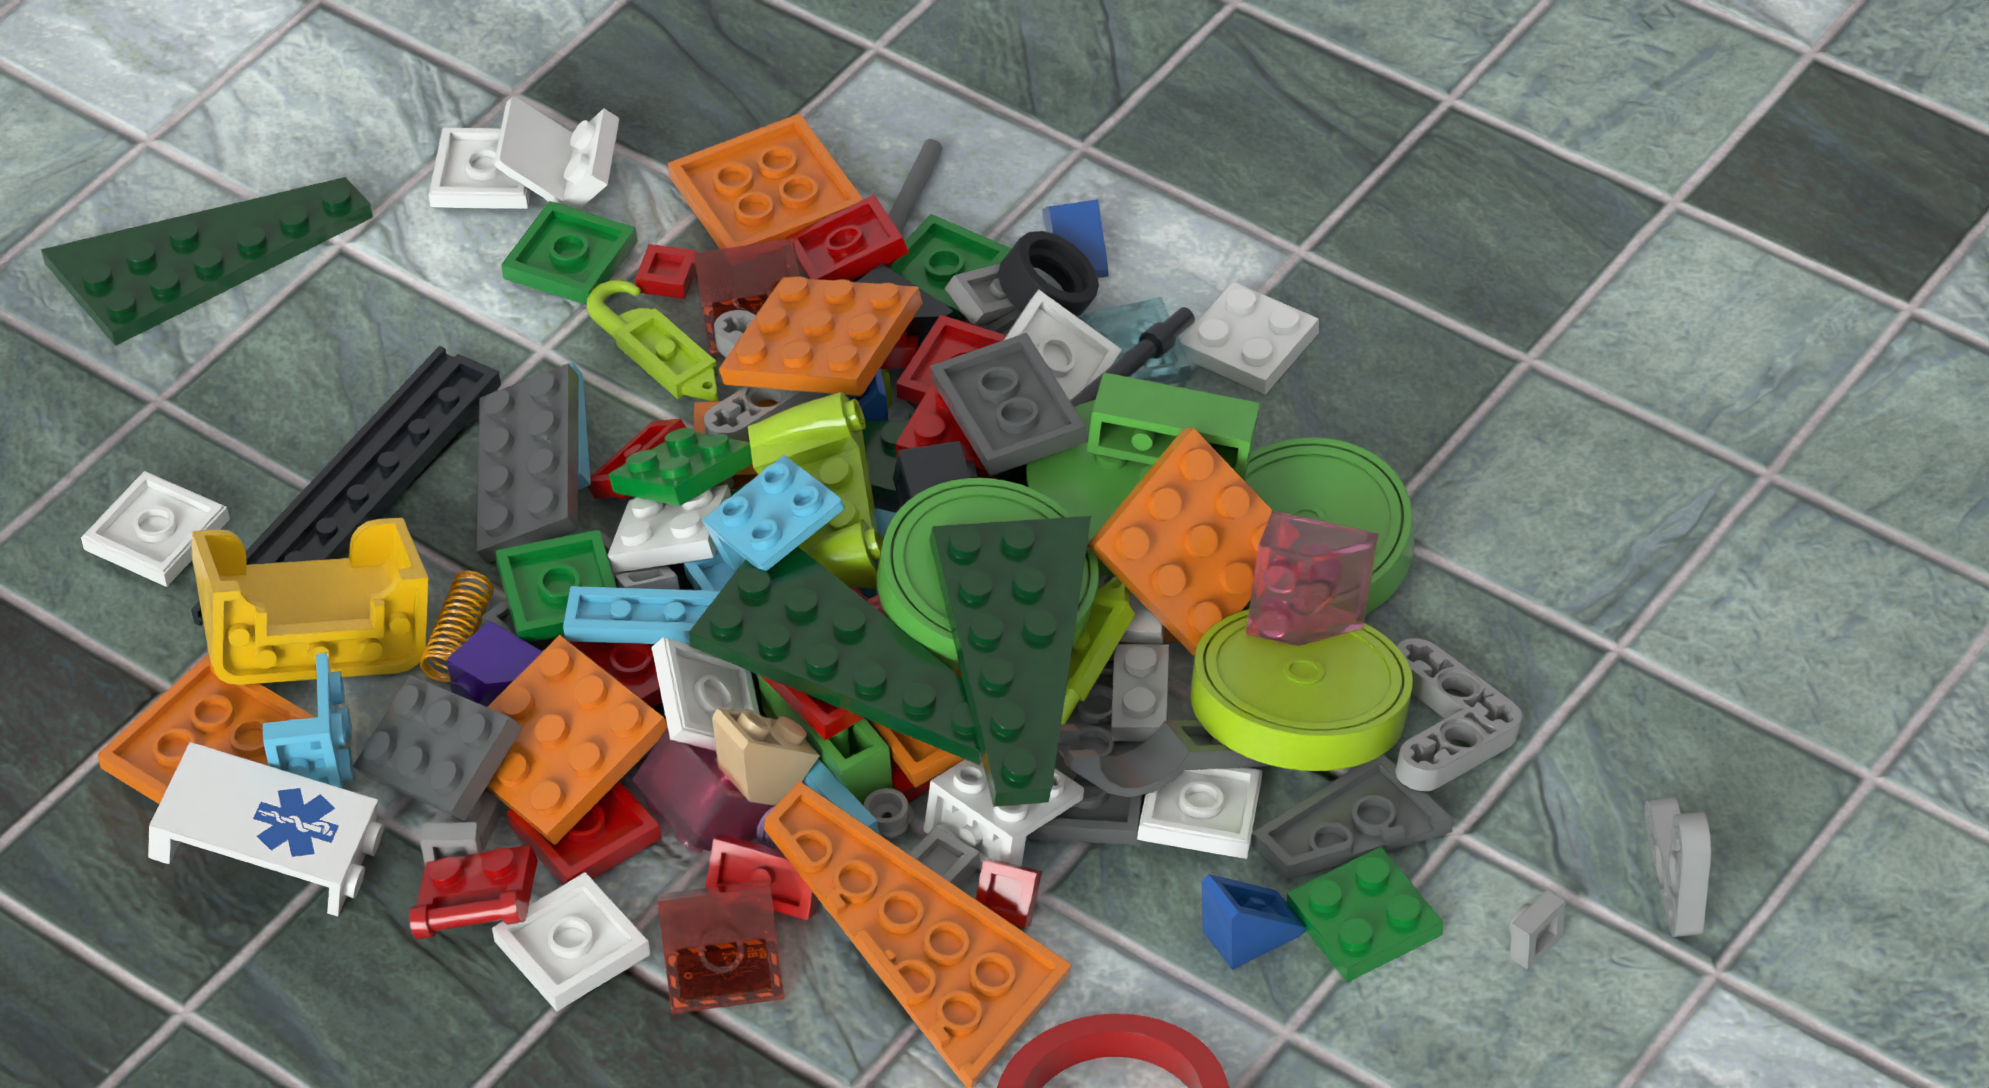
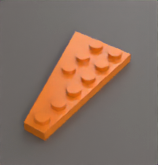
M798 781L765 817L764 830L966 1088H974L1069 977L1072 964L802 782Z

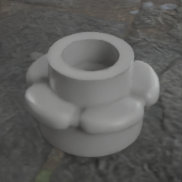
M879 789L869 794L865 799L863 806L877 820L879 835L885 839H895L904 835L907 831V825H911L914 821L912 806L908 804L906 797L895 789Z

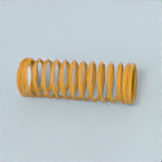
M461 571L454 577L437 622L431 632L429 642L419 661L422 671L433 680L444 683L451 682L449 674L434 669L428 663L427 658L435 665L448 670V666L442 665L432 657H438L446 661L457 651L454 648L459 649L462 646L457 641L466 642L479 629V625L482 622L481 616L485 614L484 612L494 592L491 581L483 574L475 571ZM464 578L481 581L487 586L489 593L477 584L471 582L458 583V581ZM460 586H473L481 590L485 596H481L469 589H461ZM454 599H459L462 603H456ZM451 606H456L460 610H453ZM473 607H479L480 610L477 611ZM448 613H453L457 617H451ZM470 614H476L477 617L474 618ZM446 620H450L454 624H448ZM467 621H473L474 624L471 625ZM443 627H448L451 631H445ZM464 628H470L472 631L468 632ZM440 634H445L449 638H442ZM461 635H467L469 638L465 639ZM437 641H442L446 645H439Z

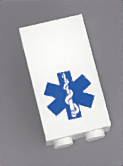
M189 742L149 825V858L170 864L180 842L187 843L329 887L327 913L338 916L346 897L355 898L357 896L365 873V867L361 866L366 854L375 855L382 838L384 825L376 822L377 799Z

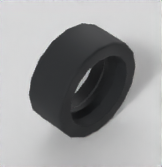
M1045 231L1028 232L1019 238L1002 260L998 271L1002 290L1009 301L1021 313L1039 289L1079 318L1095 299L1099 288L1096 270L1089 259L1071 242L1059 235ZM1034 268H1038L1050 275L1061 286L1063 291L1048 284L1037 274Z

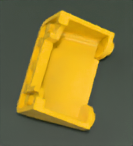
M403 518L376 519L367 521L359 526L351 537L349 558L246 565L247 556L244 544L235 533L221 529L192 531V560L207 647L213 671L220 680L228 684L245 685L317 679L316 654L328 653L331 671H341L342 677L406 672L417 666L426 649L429 578Z

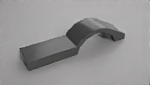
M1198 720L1164 721L1156 733L1136 749L1118 756H1099L1094 749L1084 750L1080 744L1079 730L1074 724L1061 725L1058 751L1065 758L1066 765L1111 795L1135 797L1153 793L1176 780L1185 770L1276 767L1250 759L1226 747L1206 731Z

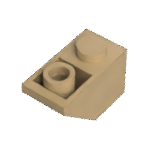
M717 708L712 716L718 768L750 802L776 806L798 781L802 782L820 756L805 740L807 736L806 731L798 723L787 717L780 716L778 719L762 717L748 709H744L741 713Z

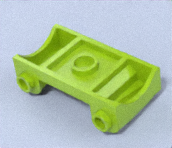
M838 392L802 403L747 426L753 468L758 475L785 455L840 497L845 506L843 511L798 547L849 588L877 589V571L883 538L877 526L862 430L866 427L865 418L856 399L849 401L845 393Z

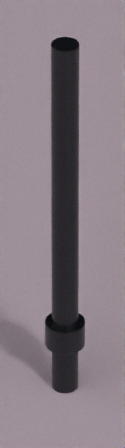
M1181 307L1163 323L1156 322L1139 336V343L1104 372L1130 377L1151 359L1161 358L1175 346L1176 338L1195 322L1192 311L1186 307ZM1103 373L1070 400L1074 407L1096 400ZM1026 464L999 474L1004 478H1010Z

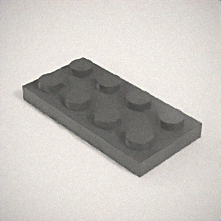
M569 363L480 397L476 552L487 564L496 560L495 550L554 539L578 530L579 375Z
M1114 661L1106 663L1084 701L1079 700L1066 724H1074L1078 728L1080 744L1084 750L1094 749L1099 756H1118L1136 749L1145 742L1112 741ZM1057 750L1055 769L1084 788L1083 799L1027 835V839L1138 845L1137 837L1144 795L1124 797L1105 792L1071 770L1066 765L1065 758Z

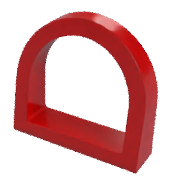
M1118 1013L1086 1016L1046 1030L1025 1044L1013 1056L1005 1067L997 1085V1088H1043L1054 1076L1073 1065L1097 1058L1125 1057L1157 1065L1172 1073L1188 1088H1229L1226 1075L1218 1059L1197 1037L1174 1024L1160 1019Z

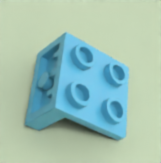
M783 455L733 496L722 502L719 507L702 519L724 562L733 570L737 571L746 559L756 568L767 571L843 511L845 506L840 497Z
M328 653L316 654L318 717L263 723V742L270 767L344 789V781H352L354 779L350 748L343 749V745H346V740L352 739L350 711L348 707L339 708V704L345 703L341 671L332 672Z

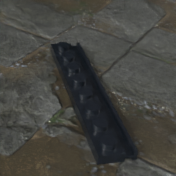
M438 346L246 550V565L341 559L350 550L351 537L356 529L367 521L378 519L479 410L480 397L491 394L499 389L501 386L499 371L460 354L453 357L446 354V348ZM199 600L191 609L194 624L201 626L203 618Z

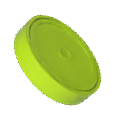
M1272 605L1235 613L1217 622L1207 630L1199 641L1195 652L1190 700L1194 714L1205 730L1231 750L1250 759L1276 767L1302 771H1331L1367 763L1380 757L1397 743L1405 730L1413 677L1409 663L1400 649L1389 638L1373 627L1355 618L1330 610L1296 605Z

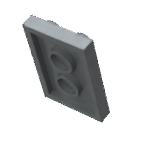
M1027 333L930 366L933 384L989 476L1088 442L1086 425Z
M409 675L402 688L395 695L393 703L373 735L365 743L364 749L353 767L370 779L466 821L523 727L509 716Z

